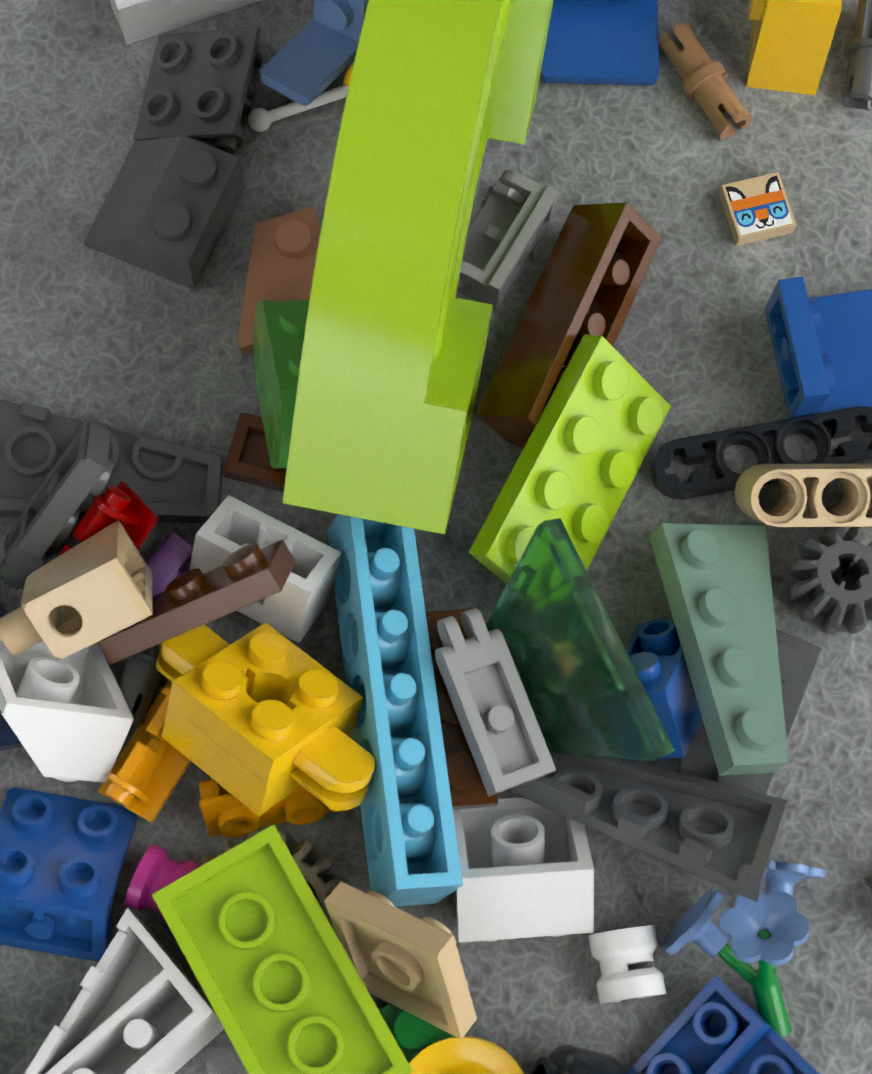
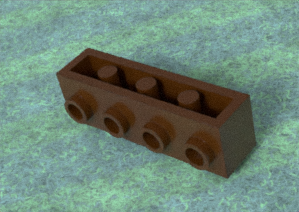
M627 202L573 205L475 414L508 443L518 447H525L584 334L603 336L612 346L618 337L662 239Z

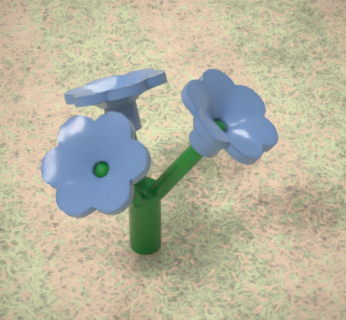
M771 860L765 877L767 879L765 893L760 892L757 902L738 894L735 900V907L729 908L721 914L719 919L720 929L712 922L713 912L721 903L723 895L718 890L711 888L702 895L695 905L687 910L674 926V929L663 940L661 948L672 956L685 944L695 942L710 957L717 954L752 986L760 1016L784 1038L792 1032V1028L776 975L777 965L790 961L793 957L794 947L805 943L810 934L808 920L803 915L797 913V901L792 896L795 883L802 880L824 878L825 869ZM728 939L731 941V947L726 944ZM758 961V969L755 970L748 963Z

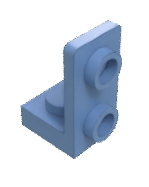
M314 0V19L260 69V82L303 106L310 105L355 60L369 0Z

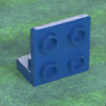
M554 0L540 73L542 82L613 85H655L659 78L658 0Z
M803 276L778 280L764 310L788 417L795 418L856 406L872 408V289L808 298Z
M15 787L9 789L0 811V945L99 962L112 941V900L134 834L137 814L120 805Z

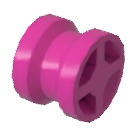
M155 844L150 845L133 875L126 894L125 906L137 911L145 908L154 910L159 913L161 921L167 923L152 894L201 867L202 864L190 859L181 863L169 858L166 849Z

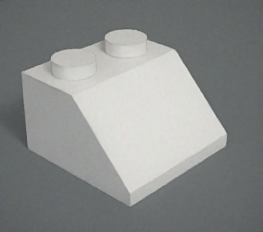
M510 791L498 793L499 803L497 806L453 810L463 885L453 892L459 943L493 942L503 939L544 936L560 937L571 934L594 933V866L584 824Z

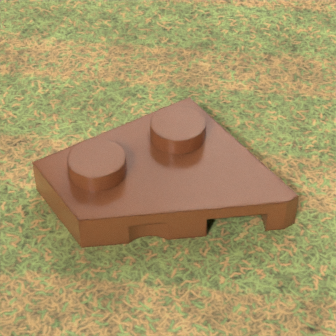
M313 206L255 224L237 336L241 355L253 352L254 316L259 300H310L321 226Z

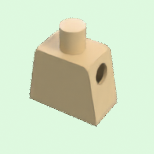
M118 520L32 572L26 578L21 607L0 618V637L13 655L16 656L44 641L56 659H64L152 615L153 574L120 521Z

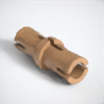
M681 23L671 28L684 49L681 51L676 42L666 32L659 40V50L665 54L684 83L681 89L689 101L695 98L717 131V136L720 140H724L736 133L725 116L726 111H728L734 122L738 123L742 130L745 129L752 121V115L749 111H746L725 79L728 73L719 61L713 62L693 33L689 23Z

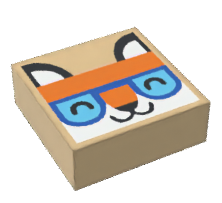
M779 172L721 185L719 196L736 246L794 232L796 222Z

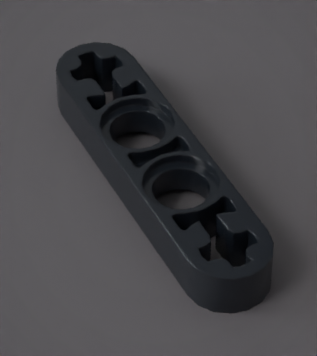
M856 406L675 439L665 443L658 450L651 467V478L655 487L664 496L672 499H690L734 491L736 482L741 474L733 472L724 461V451L732 445L749 447L757 458V465L872 464V441L868 445L867 450H862L859 441L853 440L839 443L834 450L837 457L831 456V439L849 435L855 427V423H860L863 432H872V408ZM825 427L832 428L831 437ZM793 434L808 436L816 445V458L808 463H799L792 460L784 449L785 439ZM704 449H712V469L718 479L709 478L710 467L693 470L688 478V483H680L677 474H666L665 469L670 467L673 456H681L684 465H693L704 462L707 456ZM771 479V480H769L768 482H766L764 485H766V484H772V483H777L778 480H777V479Z

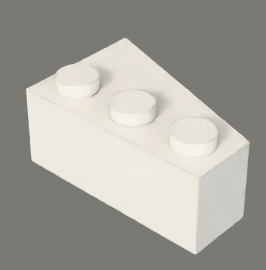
M127 908L116 926L119 929L97 966H91L80 983V986L83 988L61 1024L59 1026L54 1025L24 1074H175L223 1031L224 1028L205 994L197 988L195 982L150 928Z

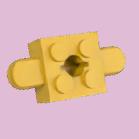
M266 622L232 644L226 642L205 624L160 643L156 670L172 682L162 738L257 816L262 815L300 786L305 788L332 811L351 810L363 802L369 789L376 759L351 739L363 700L359 693Z

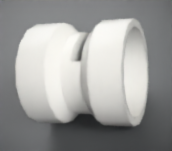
M654 925L624 928L588 936L591 957L599 962L601 977L596 983L599 1004L666 994L663 973L654 966L653 952L658 946Z

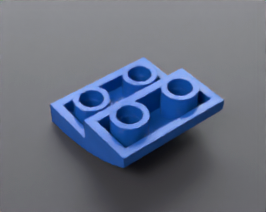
M714 976L626 1074L821 1073L719 977Z

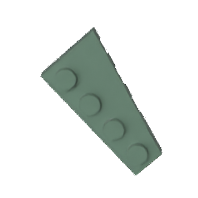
M661 523L649 535V539L719 776L774 773L789 763L766 525Z

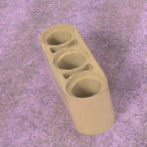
M760 464L745 470L736 482L734 494L736 504L741 512L751 519L775 527H872V464ZM777 479L782 489L781 500L773 509L763 511L758 499L760 489L769 480ZM839 479L844 492L842 500L837 507L826 511L822 503L823 489L832 480Z

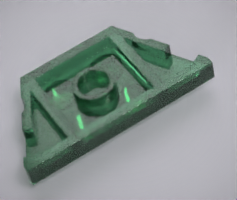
M561 518L543 521L535 529L486 627L488 631L499 629L503 634L549 752L654 761L675 752Z

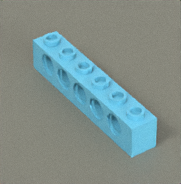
M338 514L328 528L327 533L329 546L342 552L334 581V591L345 683L363 697L352 740L376 759L366 798L360 804L370 891L384 895L395 906L437 904L463 885L415 532L413 528Z

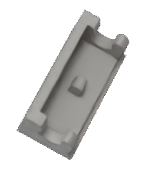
M504 170L467 232L457 291L477 302L492 304V310L497 311L554 217L559 191L550 186L546 188L515 171Z

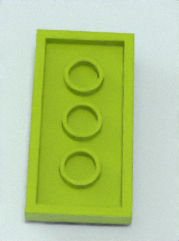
M584 334L468 552L540 613L560 620L563 619L671 407L603 336Z
M274 824L152 894L248 1074H410L413 1072Z

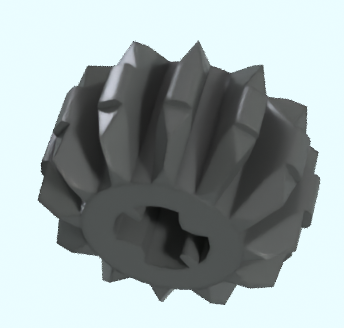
M825 527L819 534V542L806 538L798 547L802 558L792 560L787 569L790 576L800 581L789 590V599L800 601L809 598L811 603L802 613L803 621L810 622L820 611L826 614L824 619L826 634H834L842 622L845 623L852 634L860 633L866 627V619L872 620V541L867 546L860 543L861 532L859 527H850L843 539L834 527ZM838 568L842 569L841 577L849 573L855 581L849 590L844 589L845 581L838 586L832 579L831 575Z

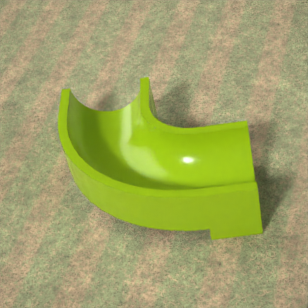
M554 0L368 1L342 116L314 268L298 377L283 504L445 534L472 423L493 308L492 304L456 298L475 192L488 138L525 145L534 111Z

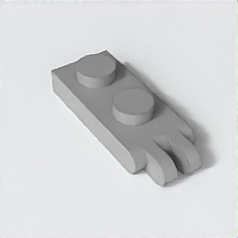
M473 608L461 614V621L467 639H464L458 622L453 616L438 620L437 628L443 647L435 650V659L487 795L490 797L549 775L556 771V768L503 634L499 629L488 631L480 611L477 608Z

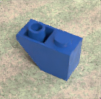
M659 618L637 626L602 692L622 761L685 758L701 722V712L674 620Z

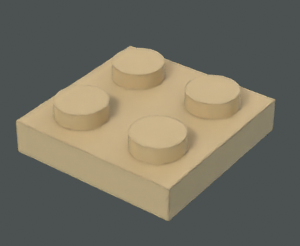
M340 882L324 902L335 934L368 992L462 1040L477 1020L456 946V939L452 932L441 922L433 918L424 917L421 920L396 908L387 897L378 892L369 891L364 893L346 883Z

